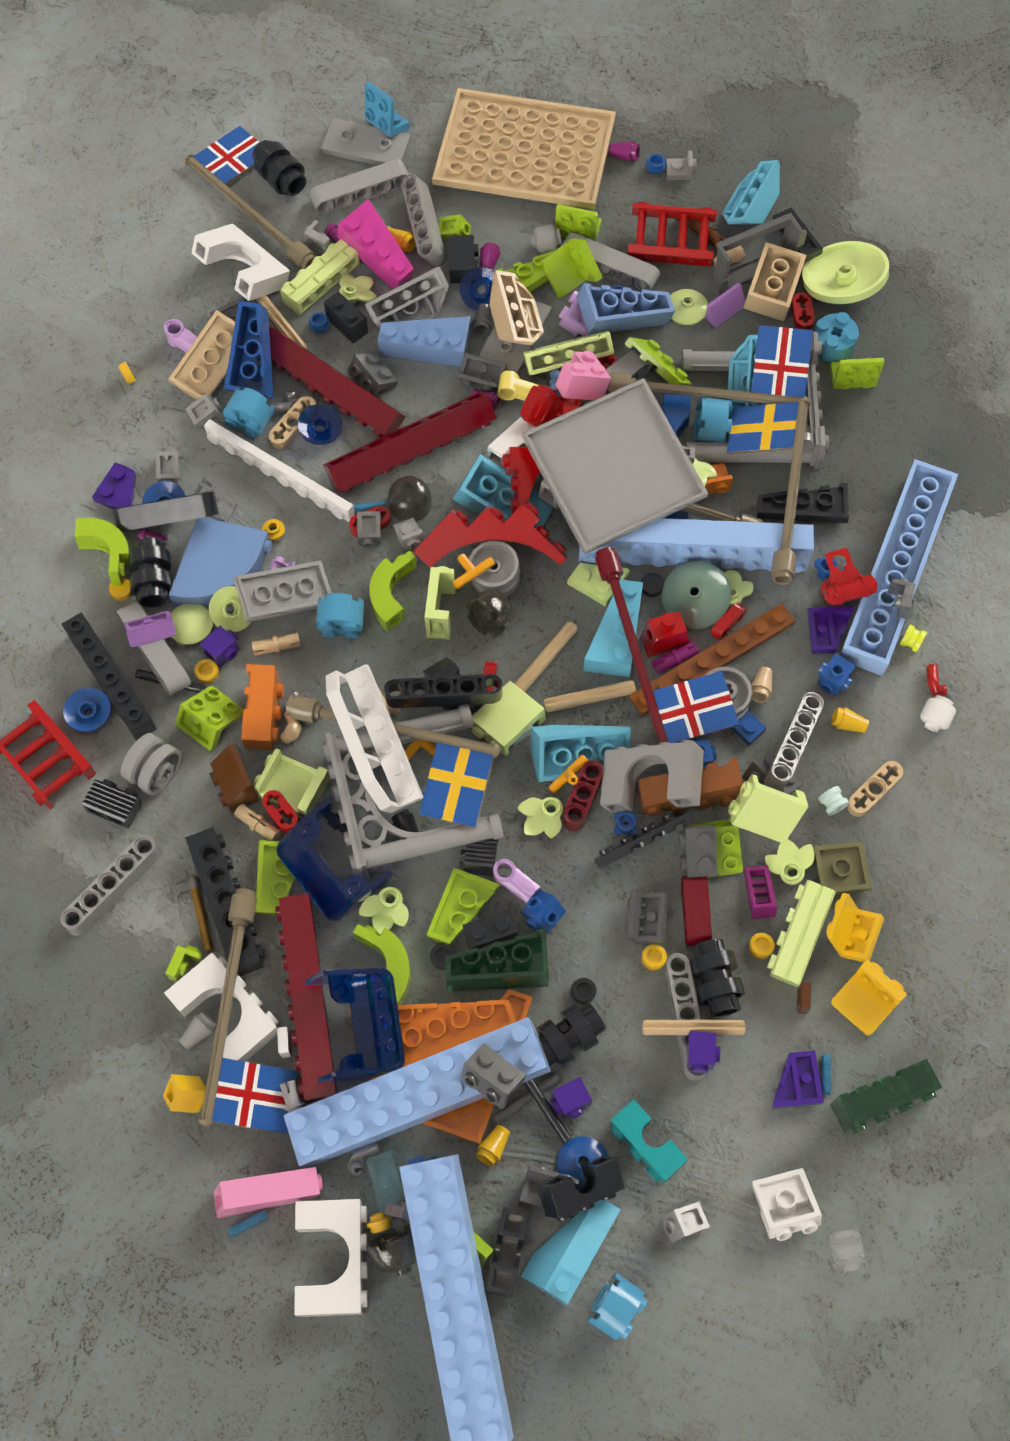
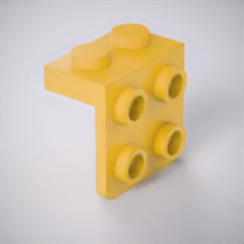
M843 893L835 904V915L833 921L827 926L826 934L840 957L864 963L866 960L870 961L884 917L882 914L858 909L851 896Z
M866 960L834 996L831 1004L860 1031L870 1036L907 993L903 991L904 988L898 981L889 979L877 963H871L869 960Z

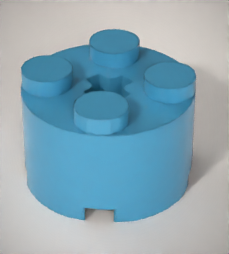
M847 313L829 314L818 320L814 331L818 333V341L822 342L821 355H818V360L821 362L824 360L831 364V362H840V360L851 358L859 337V329Z
M239 387L236 388L223 410L224 423L227 427L238 429L246 437L254 440L263 433L275 409L273 405L269 407L266 404L268 399L259 392L246 387L242 391Z
M699 397L696 406L698 413L697 417L694 418L693 438L695 441L726 442L727 432H731L732 419H728L732 410V400Z
M343 593L326 594V598L323 600L320 596L317 602L316 628L326 638H334L336 634L345 635L346 638L350 639L358 638L359 633L363 630L364 601L359 597L358 601L352 600V595Z
M614 1273L611 1277L615 1281L612 1285L606 1282L591 1307V1310L595 1312L593 1318L588 1316L587 1322L614 1340H617L619 1337L626 1339L633 1328V1324L630 1323L636 1313L641 1314L648 1300L643 1297V1290L618 1273Z

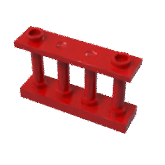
M648 202L633 203L632 215L638 216L635 243L629 244L628 247L629 256L647 262L711 267L713 251L707 249L709 222L716 221L717 210H713L710 207L697 209L650 205ZM646 217L659 218L657 242L654 246L644 244ZM667 218L680 219L678 244L675 248L665 245ZM688 220L701 221L699 247L696 250L686 247Z
M34 699L27 705L32 712L28 715L30 718L0 739V755L3 753L35 793L31 796L40 806L45 804L51 810L54 807L47 799L75 776L84 774L90 780L96 775V772ZM42 724L45 728L44 734L14 757L5 749L35 725L38 727ZM49 741L51 743L56 741L59 744V747L56 748L57 751L26 774L19 764ZM70 757L74 763L71 764L72 767L42 790L33 782L35 779L63 758L67 759Z

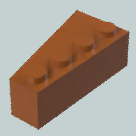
M732 758L729 759V764L718 766L717 762L707 764V767L702 769L700 806L677 808L667 799L669 773L639 779L637 791L642 815L658 816L667 811L681 813L689 808L704 810L711 807V805L730 806V803L736 800L740 794L743 782L738 759Z

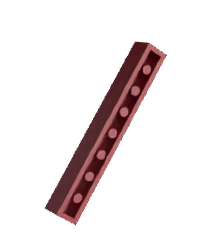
M269 325L271 359L274 360L272 365L282 371L287 369L290 371L289 376L298 382L301 379L305 381L306 388L314 393H317V391L323 394L322 399L332 405L334 402L340 405L338 409L348 416L351 413L357 417L355 419L356 422L364 427H367V425L374 428L372 432L380 438L399 429L406 418L405 415Z
M480 391L323 464L333 489L338 493H346L354 489V485L368 483L374 479V476L380 473L387 474L393 471V467L399 464L406 465L411 463L413 458L418 455L425 456L430 454L435 447L447 446L452 443L453 439L466 437L472 433V430L478 427L485 428L491 425V421L497 418L488 394Z
M309 893L279 898L280 906L275 908L277 921H282L283 930L279 931L280 945H285L286 955H282L283 969L288 970L289 980H285L287 995H291L292 1005H288L290 1021L294 1020L296 1029L291 1030L293 1046L298 1045L299 1055L295 1056L296 1071H301L302 1081L298 1082L300 1098L304 1097L308 1104L318 1102L338 1093L312 900Z

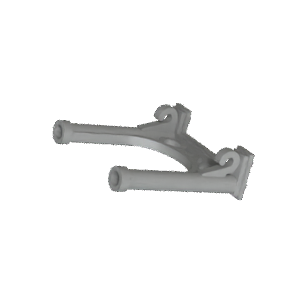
M813 332L805 393L811 404L808 406L802 463H810V466H814V469H819L821 461L825 459V449L829 447V436L825 435V427L820 426L822 422V409H818V404L821 402V391H817L820 375L819 372H816V367L818 366V355H821L822 342L818 341L817 332ZM682 349L681 367L683 371H729V360L736 351H692V349ZM686 442L685 447L695 448V458L700 462L791 463L793 451L728 455V442Z
M464 704L458 706L457 709L396 724L446 734L472 728L473 720L469 705ZM368 731L357 732L364 751L373 749L374 745ZM330 732L325 733L327 742L322 744L330 778H336L337 786L333 787L336 801L341 800L342 809H338L341 824L346 823L348 829L343 834L346 846H352L353 854L349 855L354 877L359 876L361 884L366 883L365 880L370 879L369 873H379L390 869L392 862L493 838V840L504 838L498 814L479 818L477 828L461 824H453L424 832H407L396 828L379 813L372 797L363 783H361L360 776L350 772L348 765L354 761L344 736L336 737L335 734L330 735ZM398 735L401 744L421 740ZM375 751L372 756L379 758ZM346 778L351 782L360 783V788L355 795L350 796ZM355 807L363 809L368 815L360 821L358 826L353 810ZM369 823H376L383 828L381 836L376 840H369L365 837L364 828ZM388 833L402 839L384 844ZM362 843H363L366 847H369V848L363 849V848H362Z

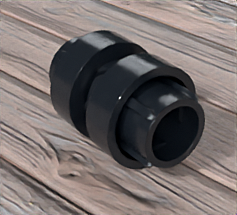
M264 140L256 145L252 157L254 159V169L259 175L267 180L268 184L278 194H285L286 196L299 194L306 185L304 166L294 156H291L290 152L280 142Z
M142 538L135 543L133 550L128 555L129 570L132 572L130 575V592L136 597V601L141 606L159 607L166 603L173 585L172 575L169 572L171 570V554L161 540Z
M722 939L707 940L695 945L696 957L690 961L693 977L695 979H702L703 982L696 989L700 1005L709 1006L711 1017H722L739 1012L741 1010L739 998L745 995L742 979L732 975V971L738 968L735 952L733 950H726Z
M590 1003L580 1009L575 1004H572L560 1012L563 1020L556 1025L549 1019L536 1027L539 1033L538 1038L549 1066L557 1062L562 1068L575 1059L572 1053L573 1050L580 1046L586 1052L599 1043L596 1036L605 1031L606 1027L598 1012Z

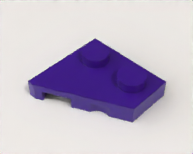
M115 462L93 494L94 502L110 509L131 506L135 493L133 489L136 481L135 471Z
M853 607L808 608L807 616L812 654L836 652L853 612Z
M815 1050L789 1053L772 1103V1109L823 1104L824 1100Z

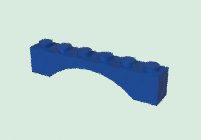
M664 394L663 403H659L678 438L689 425L691 396ZM679 510L664 518L688 519L689 513Z

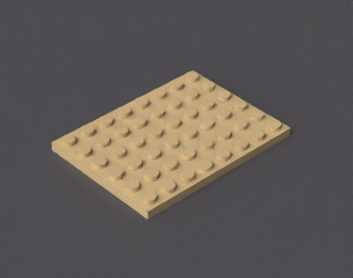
M458 88L432 177V185L595 210L616 112Z

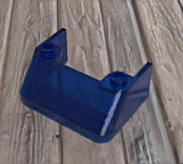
M330 796L295 824L278 843L276 851L280 861L303 890L309 893L311 900L322 914L330 921H339L362 904L365 899L390 882L393 873L390 870L387 871L371 885L360 875H351L342 882L338 879L311 845L321 833V825L318 820L333 809L334 800Z
M385 968L322 970L305 980V985L329 984L330 995L335 1002L339 1004L350 1003L356 1054H349L342 1058L339 1065L340 1070H335L317 1078L318 1084L355 1081L384 1075L403 1067L405 1055L393 975L389 970Z

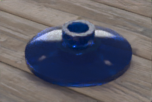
M476 267L469 270L462 278L460 295L464 303L471 309L478 310L479 305L490 304L494 271L491 269ZM480 286H485L486 288L483 294L478 292Z
M316 404L309 406L301 412L298 418V431L311 444L326 445L332 443L341 433V418L333 408L327 405ZM321 426L323 430H317L316 427Z

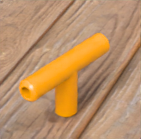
M460 554L457 560L467 572L453 581L454 587L459 589L495 564L494 560L489 557L474 566L465 554Z
M413 741L405 750V754L409 760L422 747L434 756L436 746L430 741Z
M580 755L548 786L550 791L556 793L567 781L572 785L576 784L578 777L575 774L582 768L584 763L588 762V759L584 755Z

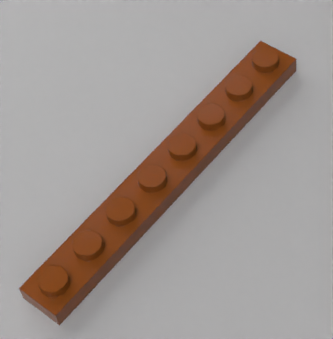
M781 603L650 682L652 690L699 678L715 668L725 667L795 624L796 620ZM642 688L629 695V700L642 717L649 713Z

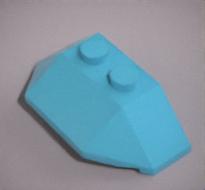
M778 160L761 161L756 166L757 168L738 184L722 212V216L728 224L752 225L764 223L780 194V163Z
M748 335L745 342L730 358L728 390L751 392L758 335ZM732 400V411L733 407L769 404Z

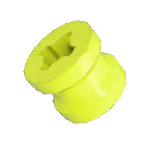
M910 624L900 645L911 647L912 651L917 653L927 632L924 630L919 631L915 629L914 625Z

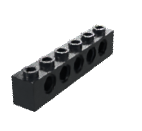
M81 612L63 622L61 625L134 739L137 741L143 735L157 730L152 718L83 613Z
M214 827L185 837L228 961L234 928L228 927L231 903L221 905V901L225 897H232L235 894V890L241 887L237 877L232 878L230 870L234 869L230 856H225L222 848L226 847L224 838L221 833L217 835ZM209 854H217L214 860L206 861V857ZM218 875H224V876H225L224 879H223L221 882H219V883H214V882H213V880H214V878H215L216 876H218ZM253 923L248 924L244 930L243 941L248 942V946L246 949L241 950L237 971L239 976L263 968L261 959H264L265 955L261 944H255L253 937L257 936V932Z

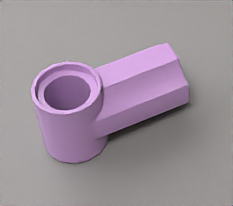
M178 319L168 320L164 325L168 344L172 347H178L187 353L197 336L184 328L183 323Z
M501 859L495 863L493 869L495 882L507 888L525 904L540 890V886L517 869L512 861ZM502 868H508L511 871V875L506 878L501 877L498 871Z

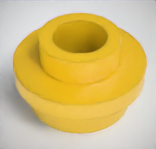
M270 519L262 526V530L268 532L270 541L280 540L285 533L284 524L277 519Z
M379 1212L369 1216L370 1221L365 1223L366 1227L370 1228L371 1234L391 1228L390 1221L392 1217L386 1216L384 1212Z

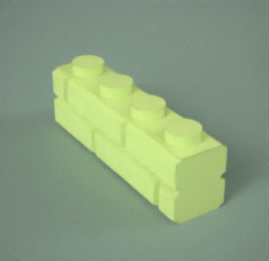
M342 239L335 244H330L323 255L316 256L310 266L306 269H301L291 282L284 283L280 290L283 303L292 308L295 313L301 315L334 287L344 275L349 274L360 264L358 252Z
M606 330L579 337L576 340L571 339L536 348L534 351L523 352L527 373L531 376L563 367L564 362L570 363L574 352L584 353L589 351L595 354L596 358L614 354L610 332Z
M807 880L804 886L799 885L794 897L798 899L795 909L790 908L785 920L789 922V926L786 932L781 931L776 943L780 946L777 955L772 954L767 968L771 969L769 974L771 977L795 987L800 985L836 893L835 890Z

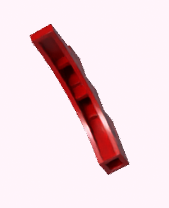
M562 406L558 413L555 414V418L579 407ZM509 447L505 454L502 455V467L505 468V475H514L511 477L510 483L511 490H514V499H511L510 504L512 513L523 501L529 504L534 481L540 472L528 448Z
M525 501L506 520L502 518L504 515L497 507L491 508L488 505L471 524L467 522L468 518L461 511L458 510L456 512L452 509L414 550V553L429 567L459 547L487 540L514 541L531 546L548 555L559 565L567 559V554L565 553L567 549L559 541L554 543L548 537L550 533L542 525L539 527L536 525L540 520L538 508L531 502L527 504Z

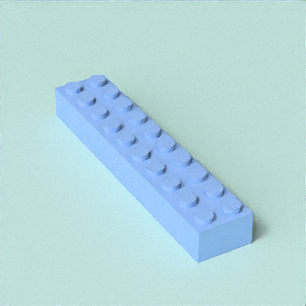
M916 459L914 460L871 575L878 583L877 593L871 594L867 598L864 596L861 598L840 654L841 657L850 661L856 667L881 676L884 675L905 621L904 618L896 617L898 608L894 607L897 595L889 594L888 588L893 578L905 579L916 584L915 594L956 482L957 473Z
M662 518L585 555L579 545V561L588 564L596 563L595 558L597 557L596 552L605 547H613L614 551L618 553L621 563L634 566L650 564L657 567L665 565L678 567L691 561H704L725 570L741 568L748 571L756 569L771 571L773 553L781 548L784 524ZM794 524L791 550L797 555L795 573L807 571L814 550L813 525Z
M527 1017L283 1115L299 1166L311 1168L485 1098L476 1089L467 1086L460 1077L464 1063L483 1043L525 1073L526 1077L523 1082L551 1072L533 1022Z
M459 1155L401 1166L399 1168L451 1441H512L514 1435Z

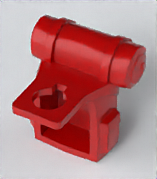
M541 384L538 386L533 385L524 401L520 415L524 421L536 427L555 419V414L558 413L562 406L581 407L584 400L564 398L563 396L556 395V391L550 387Z
M847 548L825 554L830 576L821 585L820 593L829 605L834 606L838 604L840 606L844 602L863 596L867 598L871 594L877 593L878 583L871 574L862 575L855 568ZM840 555L845 558L846 565L844 566V571H840L839 568L834 566L833 558Z

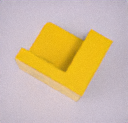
M171 1074L163 1098L170 1111L198 1113L203 1105L206 1087L199 1076Z

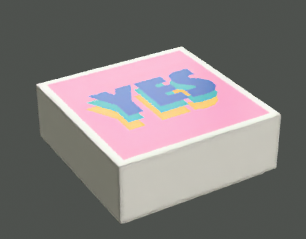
M278 1027V1053L282 1058H292L290 1031L288 1027Z

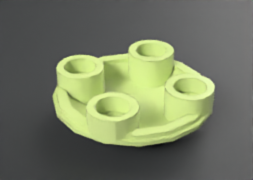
M183 604L170 613L176 630V635L172 636V638L178 645L196 644L205 640L212 633L213 621L211 620L209 610L203 605Z

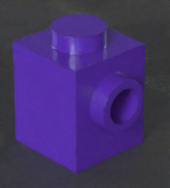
M221 625L200 643L203 653L213 660L219 668L227 661L233 660L240 650L237 643L239 639L236 634L230 629L226 631Z
M690 1031L687 1036L686 1068H692L695 1073H708L709 1070H713L715 1062H720V1047L716 1046V1033Z
M581 1077L553 1090V1099L550 1100L555 1113H561L563 1119L569 1116L571 1119L579 1117L585 1113L584 1108L592 1104V1099Z

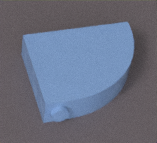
M204 517L197 518L169 593L172 604L174 606L200 604L204 607H209L210 600L217 590L226 586H235L233 581L235 576L259 572L266 554H270L272 549V541L269 539L268 532Z

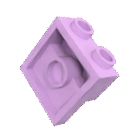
M576 290L568 300L571 303L569 308L565 306L558 316L561 318L559 325L575 337L578 333L586 336L588 332L577 300L579 292Z

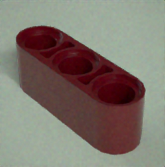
M597 761L584 763L578 776V782L572 790L564 811L563 820L564 826L569 831H579L586 823L602 783L603 767ZM594 772L598 776L596 778H589L586 774ZM586 793L589 795V798L583 800L577 795ZM571 814H577L581 817V819H579L578 821H572L571 819H569V816Z
M682 876L681 895L686 947H694L701 942L712 940L707 876Z

